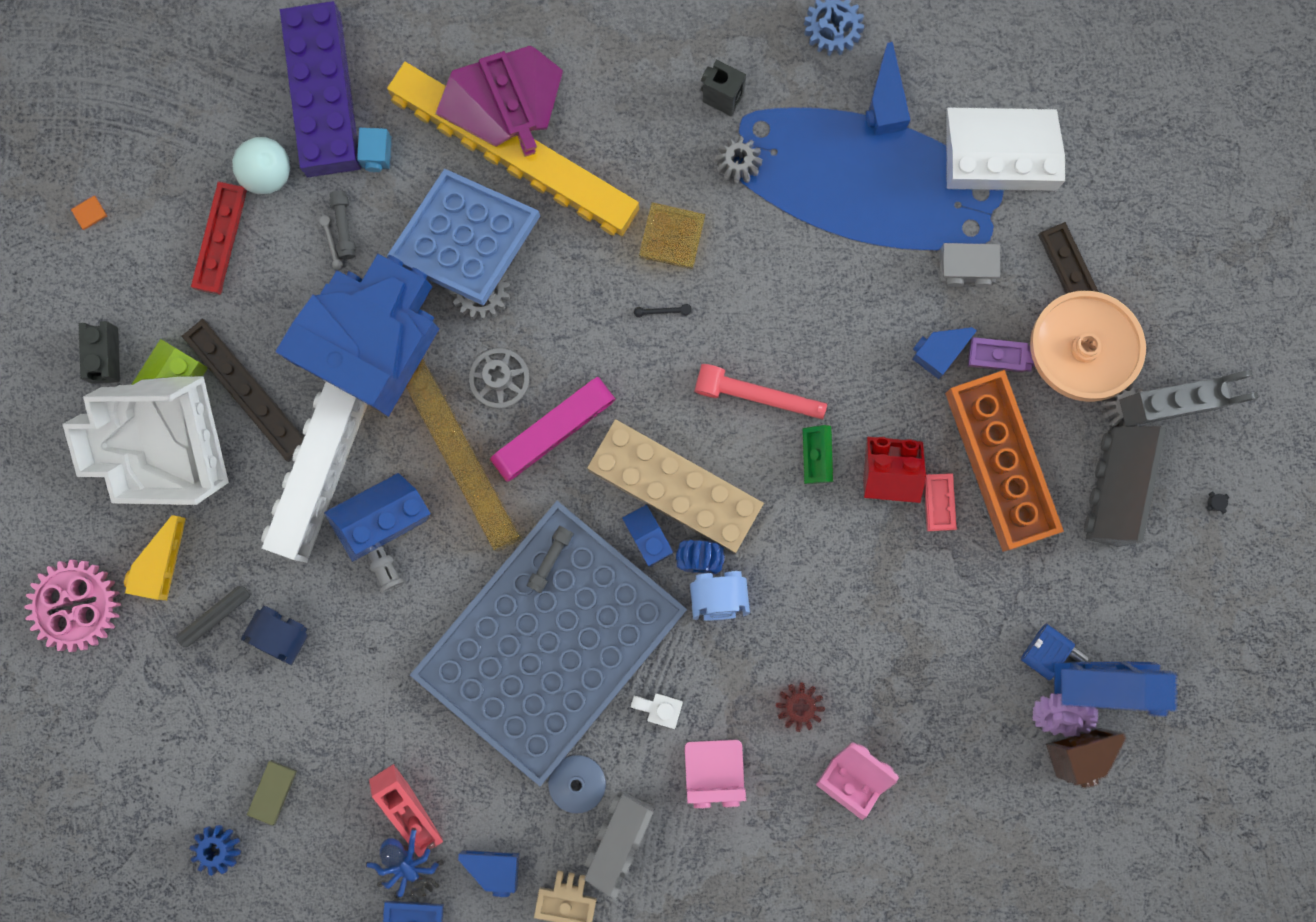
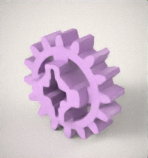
M1052 693L1050 698L1042 696L1040 701H1035L1033 721H1036V727H1043L1042 731H1050L1055 736L1059 733H1063L1065 737L1080 736V732L1088 734L1090 729L1096 728L1098 709L1096 707L1061 705V694L1055 695Z

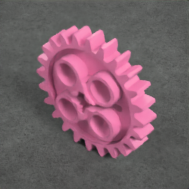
M69 560L68 566L62 561L57 563V569L53 566H48L47 572L49 575L39 573L38 578L41 583L30 584L36 590L35 593L26 594L27 598L33 600L32 604L24 606L25 609L32 610V614L27 616L26 620L35 621L30 631H41L37 640L48 638L47 647H54L57 644V651H65L67 648L69 652H76L78 647L80 650H88V643L92 646L99 645L97 636L107 638L108 635L104 629H114L115 626L110 622V619L119 618V615L113 612V608L121 606V603L113 602V598L119 595V592L110 590L115 581H104L108 572L102 571L98 573L99 566L91 565L89 567L88 561H81L78 565L77 560ZM85 581L87 591L84 595H81L79 585ZM57 589L60 598L57 603H54L51 596L53 591ZM96 597L95 602L74 606L72 610H61L52 615L49 614L50 610L74 604V601L83 602ZM91 608L94 611V619L89 623L86 619V612ZM61 617H65L67 621L66 628L63 631L59 628L58 624Z

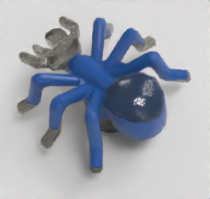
M412 828L409 846L402 845L401 842L393 838L387 839L381 844L380 858L382 864L388 867L387 869H382L379 864L366 862V867L375 869L381 876L390 873L395 874L388 882L386 880L377 882L378 887L384 886L386 889H389L400 877H403L399 889L394 894V897L397 899L403 896L407 880L411 881L410 897L415 903H418L419 899L415 896V892L418 897H425L426 891L424 888L432 892L431 884L436 888L439 887L435 880L419 876L418 873L433 874L437 867L444 864V861L434 862L431 868L415 867L427 861L430 851L435 847V843L431 842L426 847L422 857L414 860L417 830Z

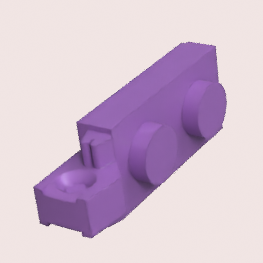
M974 337L970 339L968 367L1014 372H1031L1032 366L1035 367L1028 343Z

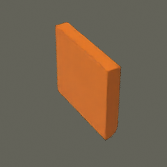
M95 195L71 209L83 230L107 217Z

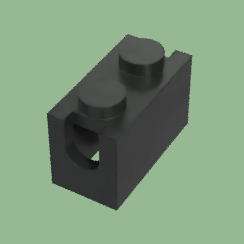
M716 59L713 68L708 66L701 78L703 84L700 91L703 92V103L732 117L744 94L746 74Z
M100 321V326L78 323L80 379L92 384L120 382L118 327L107 321Z

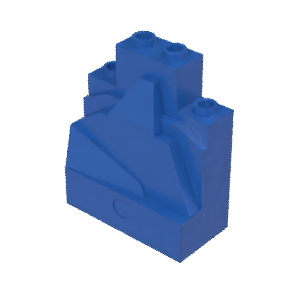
M377 254L363 279L350 271L345 275L337 270L329 284L324 286L320 295L313 294L292 322L275 352L295 366L307 370L389 417L440 329L433 322L434 317L420 309L433 286L426 280L427 275L414 267L411 271L402 267L404 263L392 255H388L385 258Z

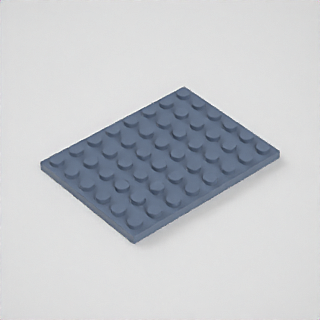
M556 501L413 670L410 676L538 786H541L687 609L559 501ZM560 525L573 532L574 535L569 545H564L546 578L548 581L542 593H539L526 585L532 573H537L555 540L552 537Z

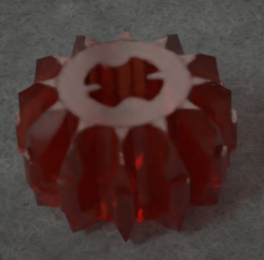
M803 682L799 683L798 692H796L792 684L788 685L791 695L788 696L781 691L779 695L786 699V702H776L775 705L777 708H785V711L777 715L778 718L784 719L789 716L785 722V727L790 728L793 722L796 721L795 730L797 732H801L802 722L805 723L808 730L813 729L809 720L812 718L820 723L821 718L815 715V711H825V707L815 706V703L823 699L822 695L811 698L816 690L814 686H811L805 694V683ZM799 699H804L803 703L807 704V710H802L801 715H797V710H793V704H798Z

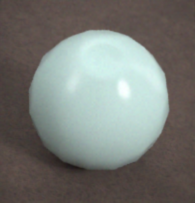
M255 137L243 142L235 150L232 160L233 173L238 183L247 191L255 194H270L281 189L287 182L290 174V161L285 149L278 142L267 137Z

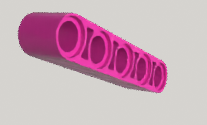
M596 377L497 451L490 458V461L504 480L509 482L608 408L616 398L603 381Z

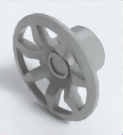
M501 348L492 349L484 352L474 361L469 373L470 388L474 396L488 407H509L517 403L525 395L529 385V370L524 360L515 352ZM505 354L502 361L491 360L489 356ZM510 357L516 359L522 368L510 370L508 367ZM485 359L487 364L484 366L482 373H475L478 365ZM524 373V384L522 389L512 383V378ZM475 378L482 379L486 383V386L480 393H478L475 387ZM508 388L518 393L512 400L504 402V389ZM491 390H495L499 403L490 402L483 397L491 392Z

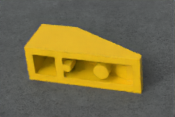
M172 515L134 561L124 578L126 594L167 601L186 518Z

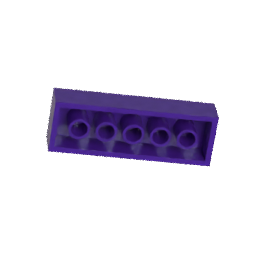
M334 1L280 9L300 169L307 178L362 170L357 160L358 139L342 19L338 7Z

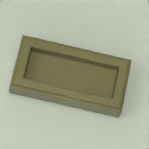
M270 760L247 812V816L274 826L297 770Z

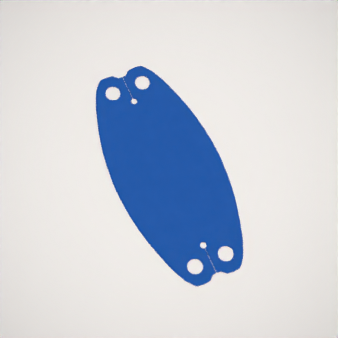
M822 108L764 109L749 113L741 120L739 133L744 139L743 143L746 144L749 140L754 141L752 149L760 148L761 153L758 157L762 159V165L758 168L759 173L757 176L750 175V182L746 183L742 177L740 182L774 206L808 224L848 239L900 249L940 250L944 243L985 244L991 239L994 225L990 218L992 211L1001 204L1003 190H989V197L984 201H978L973 197V189H947V146L929 136L910 128L874 136L873 128L867 125L866 115ZM764 121L769 125L770 132L766 137L759 138L755 136L753 126L756 122ZM776 149L778 153L777 155H771L770 151ZM734 157V163L738 161V164H742L744 158L739 160L740 157ZM955 202L961 203V207L959 209L955 208ZM974 220L979 224L980 230L976 236L969 237L963 233L962 225L965 221Z

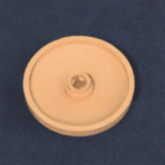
M1076 291L1060 296L1042 311L1032 329L1030 349L1038 373L1051 388L1074 400L1096 402L1120 394L1137 378L1145 361L1146 341L1138 319L1123 303L1104 293Z

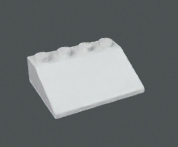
M946 109L947 189L1057 191L1065 182V153L1057 109Z

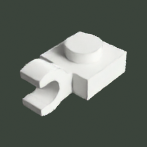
M655 693L653 701L634 695L631 708L649 712L647 719L649 722L675 729L683 701Z

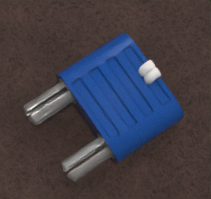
M1046 623L1041 627L1023 653L1021 661L1047 680H1054V662H1065L1068 656L1077 662H1085L1088 660V657L1074 648L1075 643Z

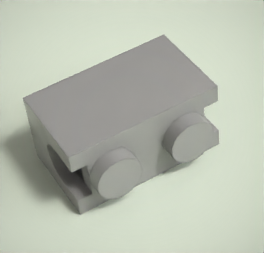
M944 243L939 250V282H947V286L960 287L964 283H975L976 287H990L992 283L996 282V279L1000 278V244Z

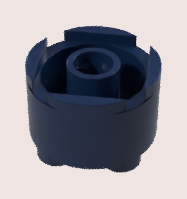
M263 605L261 610H256L240 640L292 666L308 637V634H306L308 628L291 618L287 622L282 621V615Z

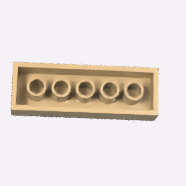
M616 419L587 467L590 473L708 540L721 545L733 554H736L764 504Z

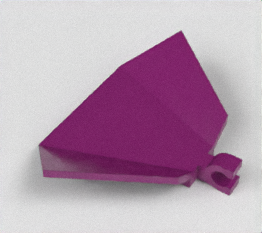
M532 46L508 53L502 51L481 58L477 63L452 70L436 110V115L495 147L512 137L518 136L524 156L535 154L537 145L530 131L547 130L563 70Z

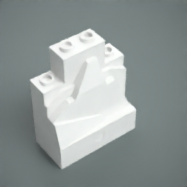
M203 376L147 379L133 385L100 387L83 396L87 414H80L63 423L77 477H105L111 503L197 505L229 483Z

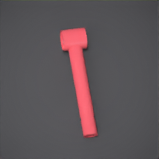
M701 364L694 392L700 395L718 398L720 393L810 417L822 420L824 418L827 403L724 376V369L714 365Z

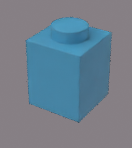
M359 128L357 160L366 171L381 172L382 169H390L392 137L387 129Z

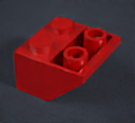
M867 437L863 476L864 498L921 503L926 480L923 442L911 439Z

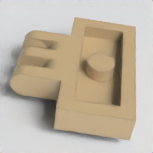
M558 870L554 890L540 887L534 918L552 922L593 921L597 898L583 895L585 875H580L578 886L573 885L575 873H569L567 884L562 883L564 871Z

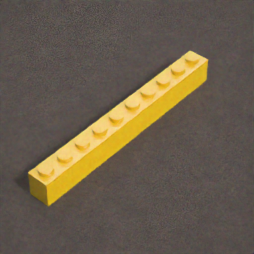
M404 61L387 87L392 97L391 101L396 106L404 110L406 107L410 108L421 121L425 123L431 121L438 125L437 129L448 137L454 135L461 139L460 143L467 149L481 151L484 153L483 157L494 165L501 163L506 166L507 172L515 178L521 179L524 177L531 182L530 185L535 190L541 193L547 191L554 195L553 199L564 207L570 205L577 209V214L589 222L592 219L601 224L600 228L612 236L615 233L620 236L624 235L640 210L638 201L535 140L537 145L535 154L525 157L518 136L512 137L495 147L437 116L436 110L446 86Z

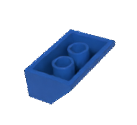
M399 473L324 512L352 562L425 523L431 514L418 491Z

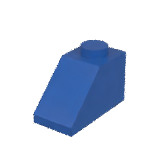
M971 327L933 332L928 339L922 336L913 348L917 353L912 360L939 379L977 330Z
M647 504L622 518L648 567L674 554Z
M462 850L459 853L458 860L485 891L493 892L495 897H509L510 893H515L517 890L520 853Z

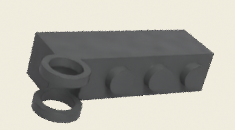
M1252 370L1241 371L1215 379L1143 391L1119 399L1125 425L1129 427L1214 411L1259 398L1257 392L1232 397L1229 382L1253 376Z

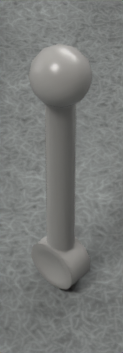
M324 215L320 217L319 223L325 229L333 257L332 267L335 270H340L343 263L338 258L331 234V219Z

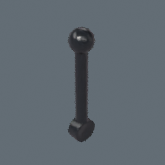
M683 304L681 307L643 309L642 307H636L634 315L639 318L646 314L682 313L687 316L691 313L692 308L689 304Z

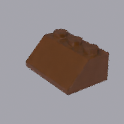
M1098 728L1090 731L1088 734L1082 733L1080 736L1075 735L1046 744L1056 777L1067 781V783L1081 785V788L1098 785V779L1107 777L1126 737L1121 732Z

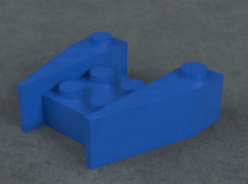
M1054 662V694H1061V705L1148 710L1149 715L1167 716V711H1176V674L1172 671H1160V664L1156 662Z

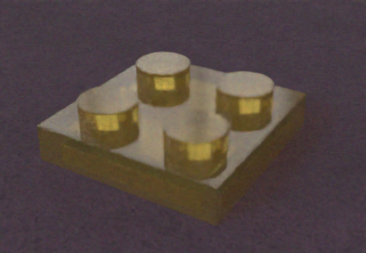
M651 202L639 258L693 270L706 214Z

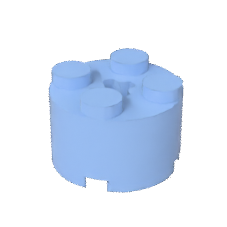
M741 571L724 573L725 577L713 578L711 573L696 575V580L690 583L694 620H698L700 615L704 616V621L736 618L735 612L740 611L743 612V616L750 614L747 579L742 577Z

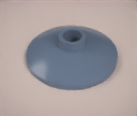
M573 755L564 758L549 777V792L553 801L561 809L570 813H584L593 809L601 801L605 792L606 781L601 767L594 760L586 756ZM573 780H579L582 783L580 790L572 789L571 783Z

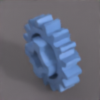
M815 0V8L809 7L807 12L809 17H805L804 25L808 26L805 28V36H812L809 44L814 45L817 43L819 45L817 50L819 53L826 48L828 56H831L833 50H837L838 54L842 55L844 47L851 51L854 45L853 42L858 43L860 41L861 35L859 33H862L864 25L860 24L864 17L863 14H856L859 8L858 4L851 7L849 5L850 0H845L844 2L840 0H824V3L820 0ZM824 12V18L816 22L818 16ZM849 28H852L849 35L844 38V32L849 31Z

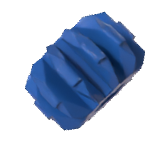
M684 540L680 542L676 554L677 567L680 570L700 574L719 573L722 570L725 558L724 547L717 543L700 540Z
M222 825L215 826L214 830L208 826L203 829V834L199 833L194 836L198 844L191 845L190 850L197 852V855L192 857L191 861L201 862L198 866V871L201 872L207 868L208 875L213 876L217 870L220 874H224L227 872V866L233 867L236 865L237 862L233 856L240 855L241 850L234 848V845L238 844L240 839H230L233 834L232 829H228L223 833ZM217 845L215 849L219 848L220 854L215 856V851H211V846Z

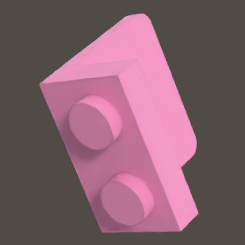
M739 740L686 743L687 804L693 803V808L711 807V802H722L723 807L740 806V801H746L742 743Z
M850 743L832 758L816 786L863 820L869 814L880 794L896 784L899 777L888 764L880 762L870 755L867 748L859 744Z

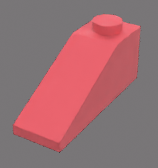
M394 764L369 779L372 798L408 844L411 830H416L414 852L418 857H421L426 849L431 850L443 842L442 837L410 785Z

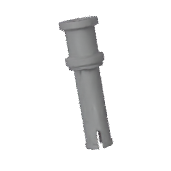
M383 546L367 554L371 561L369 569L371 572H375L381 585V594L392 591L404 584L403 578L398 577L393 566V557L386 555Z

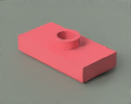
M953 473L926 475L924 494L927 532L957 530Z

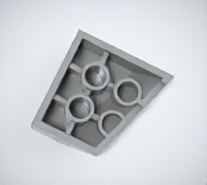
M625 792L622 793L620 798L614 797L608 810L609 813L613 814L608 825L602 824L596 839L601 841L597 851L590 850L584 866L589 868L584 880L615 900L620 891L621 880L625 878L630 868L634 851H637L654 812L653 805Z

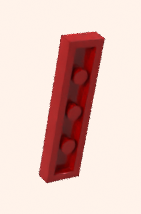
M217 182L191 288L194 290L221 295L247 190L242 186Z

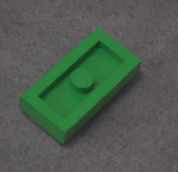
M820 425L802 428L804 484L833 482L831 426Z

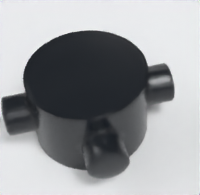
M1213 491L1210 492L1206 509L1209 512L1212 510L1215 512L1220 511L1222 514L1226 513L1229 496L1227 494H1215Z

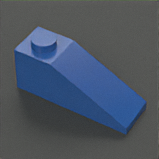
M889 42L886 45L869 110L866 111L867 125L873 128L874 136L906 130L911 120L893 42Z

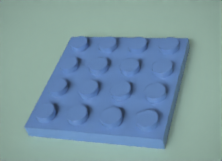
M444 169L388 255L401 260L404 263L402 267L410 271L413 267L417 268L427 275L426 279L484 306L540 218V213L532 207Z

